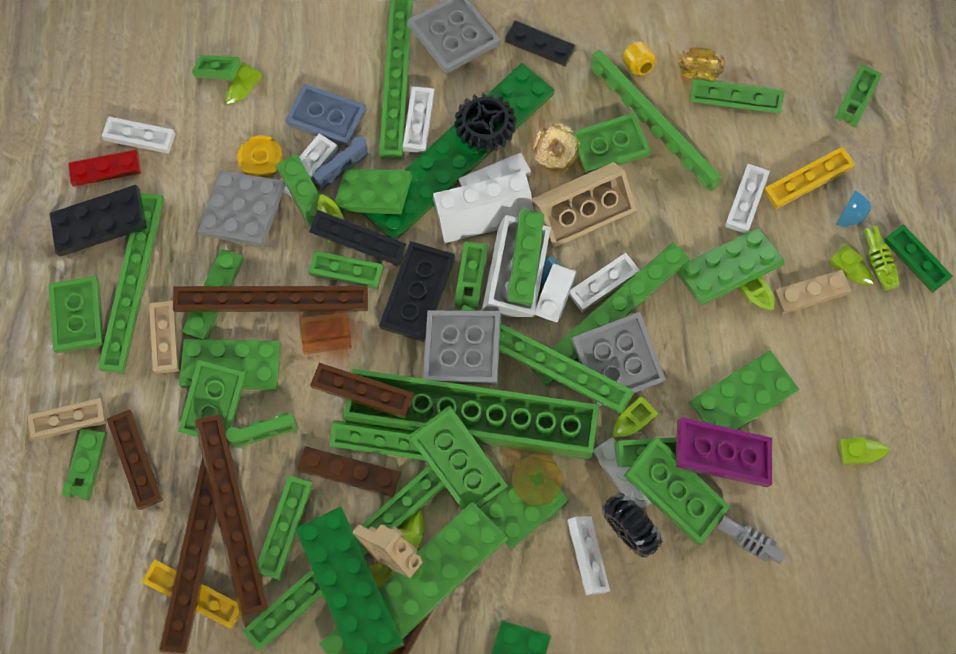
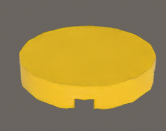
M265 135L250 137L247 142L242 143L237 153L238 164L243 173L257 177L269 178L278 172L276 164L284 160L283 151L278 142L272 137Z

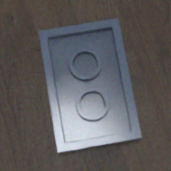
M304 83L285 122L288 126L316 136L320 133L332 142L349 147L367 108L366 105Z

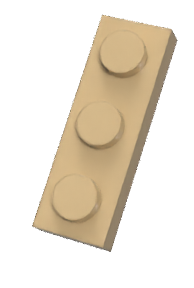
M838 270L776 289L774 295L782 314L847 295L852 290L843 270Z
M173 301L150 303L153 372L155 374L179 371L176 312L173 311Z
M101 398L27 415L30 437L33 441L107 424L104 402Z

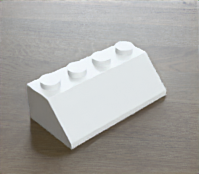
M525 171L433 193V202L444 244L498 231V226L505 215L518 218L521 209L534 211Z
M505 215L498 226L482 311H500L501 317L504 318L533 317L535 315L551 227L543 225L533 304L527 306L508 302L507 296L518 218Z

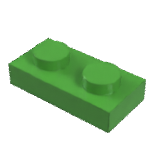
M200 55L192 73L195 78L234 80L242 63L239 57Z

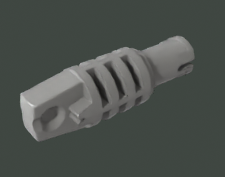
M725 515L717 529L737 540L738 546L765 562L770 558L780 564L786 556V553L775 547L776 541L751 526L743 527Z

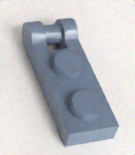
M356 136L350 147L338 152L330 162L319 166L312 176L315 185L320 191L342 176L345 168L351 169L368 155L365 138Z

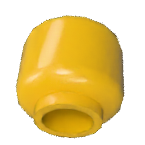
M644 42L630 44L625 49L622 57L629 71L638 76L650 73L656 61L655 54Z

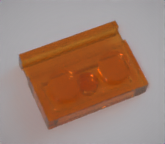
M347 312L299 319L304 355L352 348Z

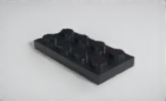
M136 184L49 213L55 253L59 257L147 229L141 192Z
M410 241L379 328L425 342L428 310L437 311L455 260V254Z

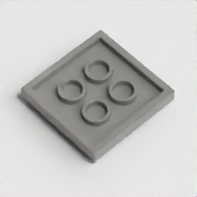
M445 0L409 19L407 24L445 74L499 46L501 39L470 0Z
M220 171L198 233L204 237L264 247L285 188V183L283 180Z
M428 310L423 379L454 384L498 385L501 312Z
M640 312L571 337L580 364L633 390L634 393L666 381ZM594 401L595 404L599 405V407L602 406V404Z

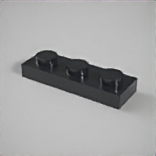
M516 20L505 37L506 43L564 67L567 66L575 50V44Z

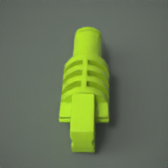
M873 226V230L870 227L865 229L863 232L870 247L868 255L879 282L885 291L898 288L900 283L897 267L889 246L883 243L878 226Z

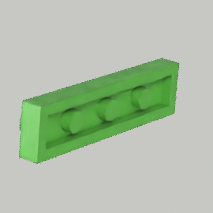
M693 77L689 100L690 102L781 113L785 90Z
M521 209L519 212L507 296L508 302L527 306L533 304L544 222L543 213Z
M221 248L204 286H232L242 266L244 257ZM191 312L182 333L194 339L207 340L220 312Z
M333 420L330 437V446L426 461L409 438L413 431Z
M288 476L257 563L260 575L280 581L297 534L295 528L299 527L314 486L313 482Z

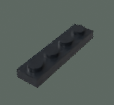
M317 210L309 233L395 266L399 265L406 247V243Z

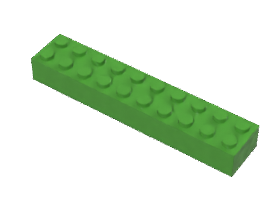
M359 369L352 370L353 374L414 394L405 419L346 400L343 415L346 422L414 432L450 406L478 444L591 460L599 410L598 404Z

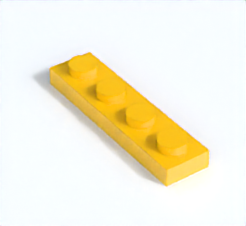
M842 146L764 188L763 192L777 210L848 172L856 164Z
M154 559L141 582L171 598L176 570ZM202 584L196 612L232 630L240 616L237 602Z

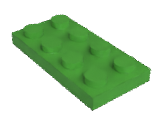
M759 228L690 260L676 274L701 306L783 266L784 259Z
M184 339L179 386L181 388H190L197 361L201 360L246 372L247 375L243 389L278 390L281 342Z
M771 350L691 399L689 403L702 422L739 430L797 393L799 388Z
M450 406L409 435L414 445L463 510L472 501L478 508L508 487Z
M658 437L649 443L623 475L696 545H701L730 508L695 472L676 468V455Z

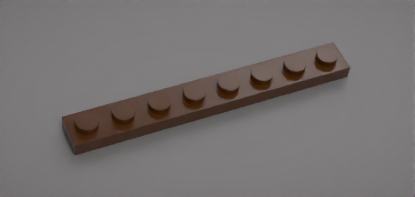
M173 286V311H368V286Z
M221 414L196 418L195 425L240 616L266 611L268 607Z
M203 456L159 651L161 653L187 654L217 518Z

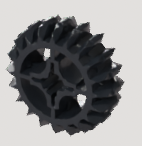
M483 92L481 97L478 98L474 94L472 101L466 98L464 101L465 105L460 104L458 107L459 112H456V120L454 122V127L457 129L456 135L461 137L462 144L468 143L469 150L475 146L478 153L481 151V148L485 149L487 154L490 148L497 152L499 145L505 147L507 141L512 140L513 134L516 132L515 124L517 123V118L514 116V109L510 108L509 101L503 102L502 96L495 99L493 92L490 97H486ZM477 113V116L475 118H472V121L468 122L470 117ZM504 123L503 126L497 132L494 133V129L499 127V124Z
M617 493L611 496L602 506V513L607 523L623 543L633 550L635 554L647 558L651 554L653 555L662 545L663 541L658 528L647 516V513L628 496Z

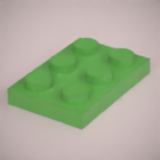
M635 113L570 133V140L585 175L613 162L617 165H622L650 156L651 154Z
M345 168L334 203L341 212L402 214L412 174L410 171Z
M96 276L50 283L49 298L53 351L61 353L103 346L104 337L99 279Z
M198 360L178 432L198 437L195 425L196 418L221 414L226 433L227 429L233 426L247 373Z
M535 463L480 508V510L506 535L508 540L505 544L512 550L565 506L569 499L541 467Z

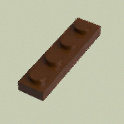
M320 362L310 384L313 389L404 419L414 397V394Z
M129 409L107 418L137 509L142 510L163 501L133 412Z
M307 446L304 448L297 469L302 473L394 497L401 475L400 471Z

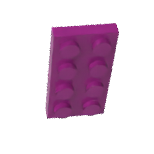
M681 417L677 420L676 468L768 488L772 485V438Z

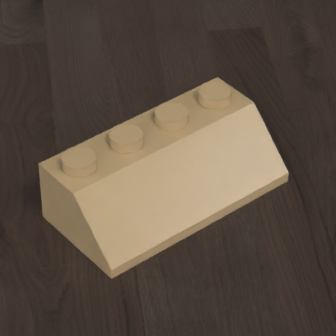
M614 162L532 198L534 211L544 214L543 225L551 227L549 242L553 248L637 211L625 169Z

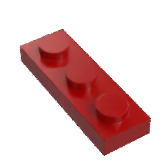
M136 149L68 163L70 183L73 187L141 174L139 153Z

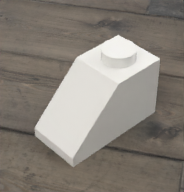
M557 264L552 265L541 292L535 315L554 322L559 321L563 314L576 271Z

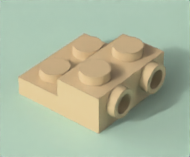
M381 524L376 530L373 527L367 529L358 525L352 532L379 563L408 578H411L423 563L421 557L416 554L418 550L404 540L405 535L396 527L390 529Z

